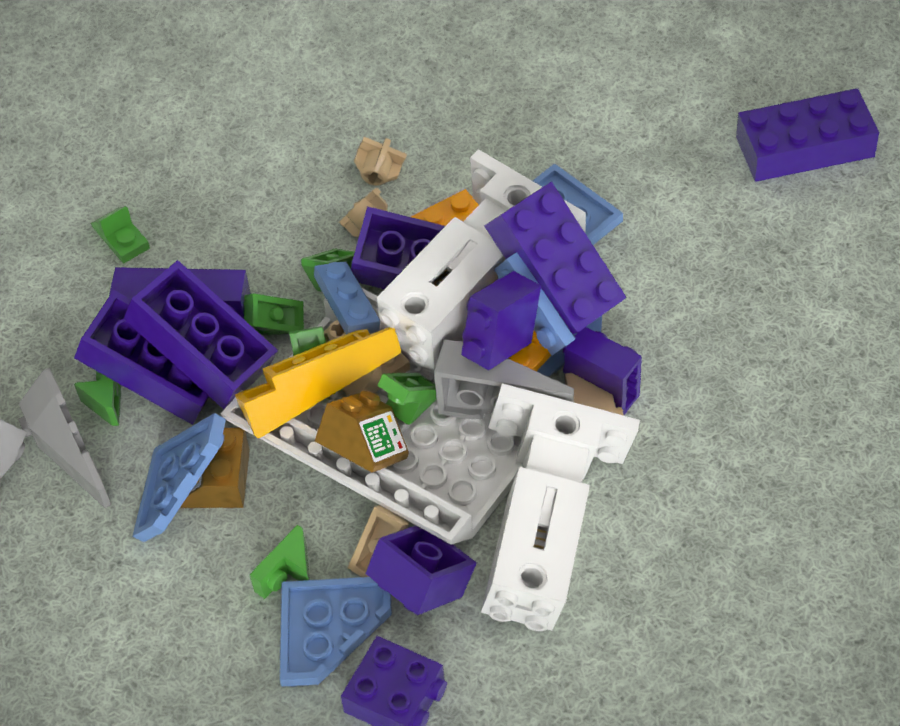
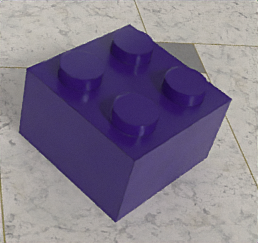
M415 525L379 538L365 574L374 580L382 590L389 592L399 600L407 610L418 616L462 598L477 562L455 545H451Z

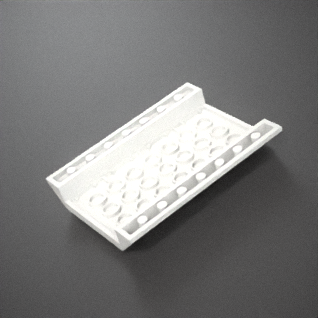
M362 288L379 318L378 296ZM325 298L323 301L326 317L317 326H323V330H326L331 323L338 320ZM401 349V353L410 361V370L406 373L418 372L435 383L434 369L426 364H418L410 357L409 353ZM380 389L375 393L380 397V401L387 402L388 393ZM342 390L337 391L335 394L260 438L451 545L472 539L511 490L519 466L523 467L524 464L516 461L522 437L504 436L495 430L488 429L492 413L484 414L483 419H466L438 414L437 399L410 425L405 424L396 417L409 455L407 459L373 473L315 442L327 403L348 397ZM235 397L222 411L221 417L254 435Z

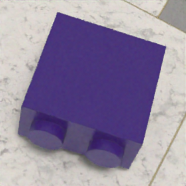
M512 271L504 277L495 280L489 286L472 294L467 302L468 313L466 326L462 334L463 346L461 355L481 367L491 370L531 344L541 285Z
M585 327L574 336L575 340L563 348L565 361L563 373H573L612 394L616 408L621 407L625 415L640 396L642 356L637 354L632 348L622 346L610 340L602 332L593 331Z
M376 636L340 697L344 713L372 726H426L430 716L428 710L433 701L439 702L443 697L447 681L444 678L443 664L380 636Z

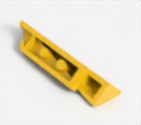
M387 327L371 335L367 329L356 330L263 368L262 370L268 383L235 394L236 400L255 437H263L399 355L401 348L395 329Z

